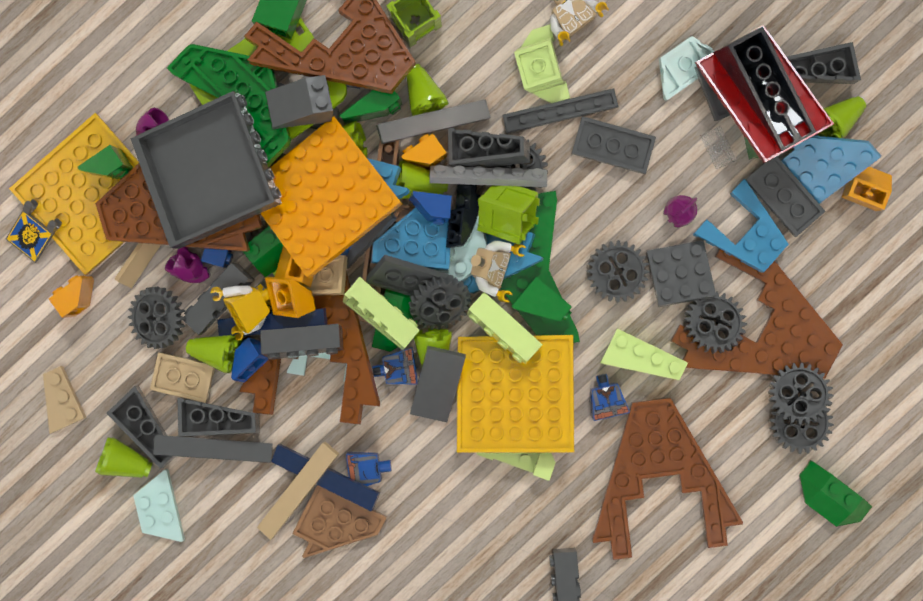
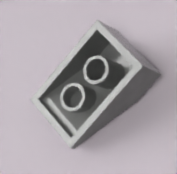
M325 75L303 78L265 92L273 129L330 122L332 120L333 108Z

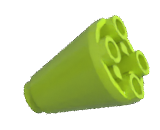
M416 64L406 76L412 116L443 109L449 104L445 94L420 64Z
M856 96L823 108L834 125L819 132L818 136L845 138L863 114L864 109H866L864 99Z
M234 335L189 339L186 344V353L223 373H230L233 368L235 350L240 346L242 339L236 340Z
M108 437L95 472L105 476L142 478L143 476L148 477L153 463L116 438Z

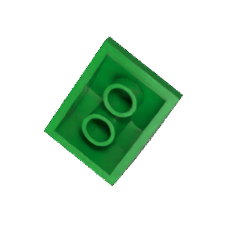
M372 90L339 116L345 124L353 121L359 122L385 117L389 114L394 115L401 110L402 101L395 90L392 94Z

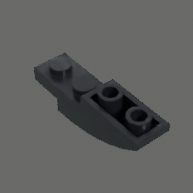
M457 184L455 209L451 210L448 221L446 248L464 246L472 233L479 211L478 199L481 197L476 194L477 185Z

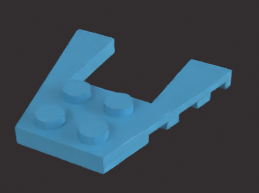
M743 179L730 195L758 219L736 245L708 220H705L693 235L763 273L789 244L747 181Z

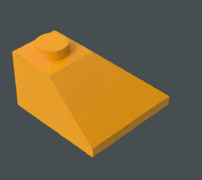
M276 277L265 278L273 315L299 318L316 310L312 291L295 280Z

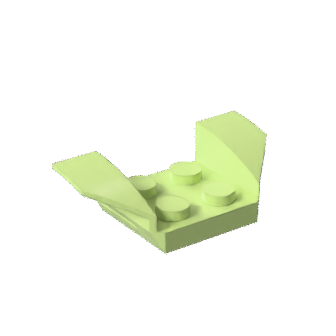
M549 24L533 29L521 48H518L514 54L524 90L550 103L570 99L567 83L563 81L552 43L555 40L551 31V25Z
M552 453L476 454L529 471L534 476L550 481L556 463Z

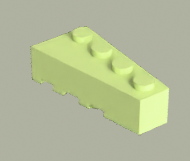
M361 277L344 294L343 302L401 350H404L419 332L418 325L413 320L403 316L401 310L395 306L393 307L384 296L375 291Z
M485 292L468 309V317L474 323L480 325L486 334L490 337L493 336L503 349H508L512 352V357L519 363L523 362L526 364L543 345Z
M616 329L600 362L601 364L680 380L688 362L620 329Z

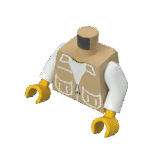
M553 0L557 6L551 12V31L559 40L560 46H563V40L570 42L572 35L595 19L597 15L595 12L600 17H603L602 10L606 9L609 11V8L605 2L599 3L595 0Z
M493 241L486 245L485 248H478L476 255L471 258V264L473 265L471 275L476 278L475 281L479 290L491 296H497L500 302H509L505 300L504 295H512V293L506 290L499 291L498 289L501 288L511 256L510 251L517 256L523 257L524 254L519 253L518 250L521 247H526L521 244L511 246V243Z

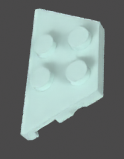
M690 36L659 58L663 99L665 101L698 79L694 68L696 67L695 62L715 52L710 46L704 45L700 40Z
M477 216L472 233L464 246L450 248L449 270H433L453 275L454 278L457 277L458 281L462 280L463 282L471 276L473 266L471 258L476 255L478 248H485L487 245L486 234L477 230L479 216Z
M165 469L133 495L142 533L182 542L185 540L169 470Z

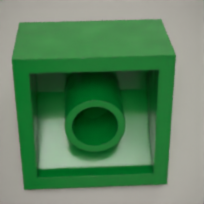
M109 145L77 168L80 171L93 175L122 179L133 169V166L121 149Z
M269 226L248 242L250 251H242L265 278L277 270L283 249V244Z

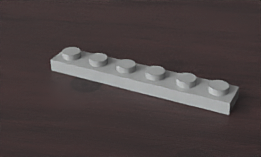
M436 165L430 166V183L547 187V170L539 168L512 169Z

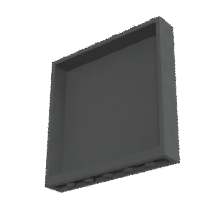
M235 91L130 138L170 248L180 249L282 204L280 199L282 197L281 192L273 181L275 179L274 173L266 162L268 157L265 151L261 149L259 134L254 130L253 117L247 111V101L243 95Z

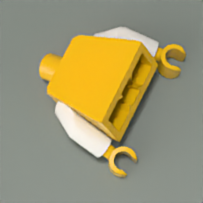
M248 285L223 288V290L219 287L211 289L210 293H219L218 296H213L212 299L214 301H219L222 296L225 297L223 301L237 325L231 329L232 335L238 333L235 335L236 340H241L243 334L248 335L261 329L266 316L270 312L266 304L270 300L267 288L261 292Z

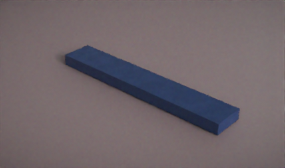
M326 308L316 309L299 318L268 314L260 330L248 335L243 334V336L260 335L262 330L327 325ZM233 318L217 319L219 336L232 335V327L237 326Z
M278 444L271 462L298 475L310 458L282 444ZM331 468L327 469L316 484L369 511L374 510L380 492Z

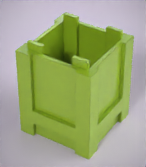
M397 0L386 5L390 18L396 24L410 48L433 30L436 31L442 27L441 15L437 10H434L428 0ZM413 16L420 17L418 25L410 23Z
M492 185L478 199L479 223L477 230L516 244H520L523 240L525 241L526 234L535 224L538 225L539 218L536 217V209L540 205L538 192L520 186Z

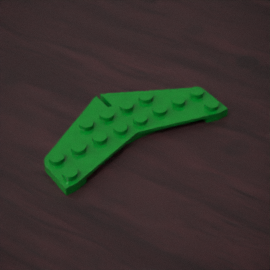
M195 44L188 45L167 69L175 77L217 98L232 91L243 95L247 101V111L254 120V130L260 136L261 149L265 151L268 157L266 162L269 167L291 143L288 127L272 128L265 92L278 88L273 69L249 64L247 59L250 56Z
M556 191L538 193V198L540 199V205L536 209V217L539 218L538 225L535 224L529 231L535 234L529 253L543 257V261L512 275L510 278L504 279L500 289L501 291L506 290L512 293V295L505 294L512 304L535 277L539 278L562 298L549 271L557 206ZM517 310L537 336L573 335L574 343L580 342L579 333L571 316L565 321L562 319L559 322Z

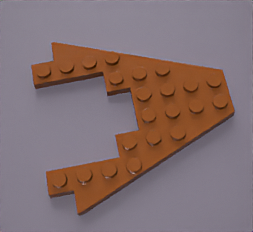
M346 0L338 9L339 14L350 20L351 23L330 48L313 38L308 46L300 52L258 22L244 35L248 42L257 47L247 59L251 65L308 77L325 75L327 81L390 94L394 92L416 65L414 58L377 0Z
M138 163L95 203L106 240L169 245L141 166ZM259 214L185 247L248 252L250 249L245 233L263 227Z
M719 248L715 255L716 258L765 283L757 301L773 310L756 342L740 335L743 339L740 342L737 341L738 345L736 347L732 346L730 351L724 349V352L721 354L718 349L714 354H712L711 348L707 352H704V346L698 349V342L691 343L694 339L693 336L687 337L690 330H684V326L679 324L671 342L687 350L682 359L688 362L686 368L778 375V370L785 372L784 367L786 365L791 369L793 363L796 364L797 368L803 363L804 368L811 364L812 371L819 368L817 374L825 373L823 377L825 379L843 346L841 341L775 261L765 272L761 273L744 264L740 259L724 253L725 251Z
M346 270V281H345V291H344V294H345V293L349 290V288L351 287V286H350V282H349V278H348V274H347V270ZM344 295L313 296L315 309L326 308L327 325L339 324L342 326L343 350L338 351V354L330 355V362L347 364L340 422L361 425L363 405L380 407V400L358 314L343 302ZM269 359L242 384L240 392L255 394L253 413L273 415L281 359Z
M661 398L631 402L630 413L627 416L592 542L610 541L613 560L632 558L625 500L644 498L642 479L679 475L682 493L698 491L701 493L707 547L728 546L726 527L743 525V521L672 399Z

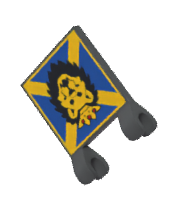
M32 199L25 202L23 210L6 240L36 263L54 233L61 227L62 222L56 218L51 220L46 227L31 215L38 206V203Z

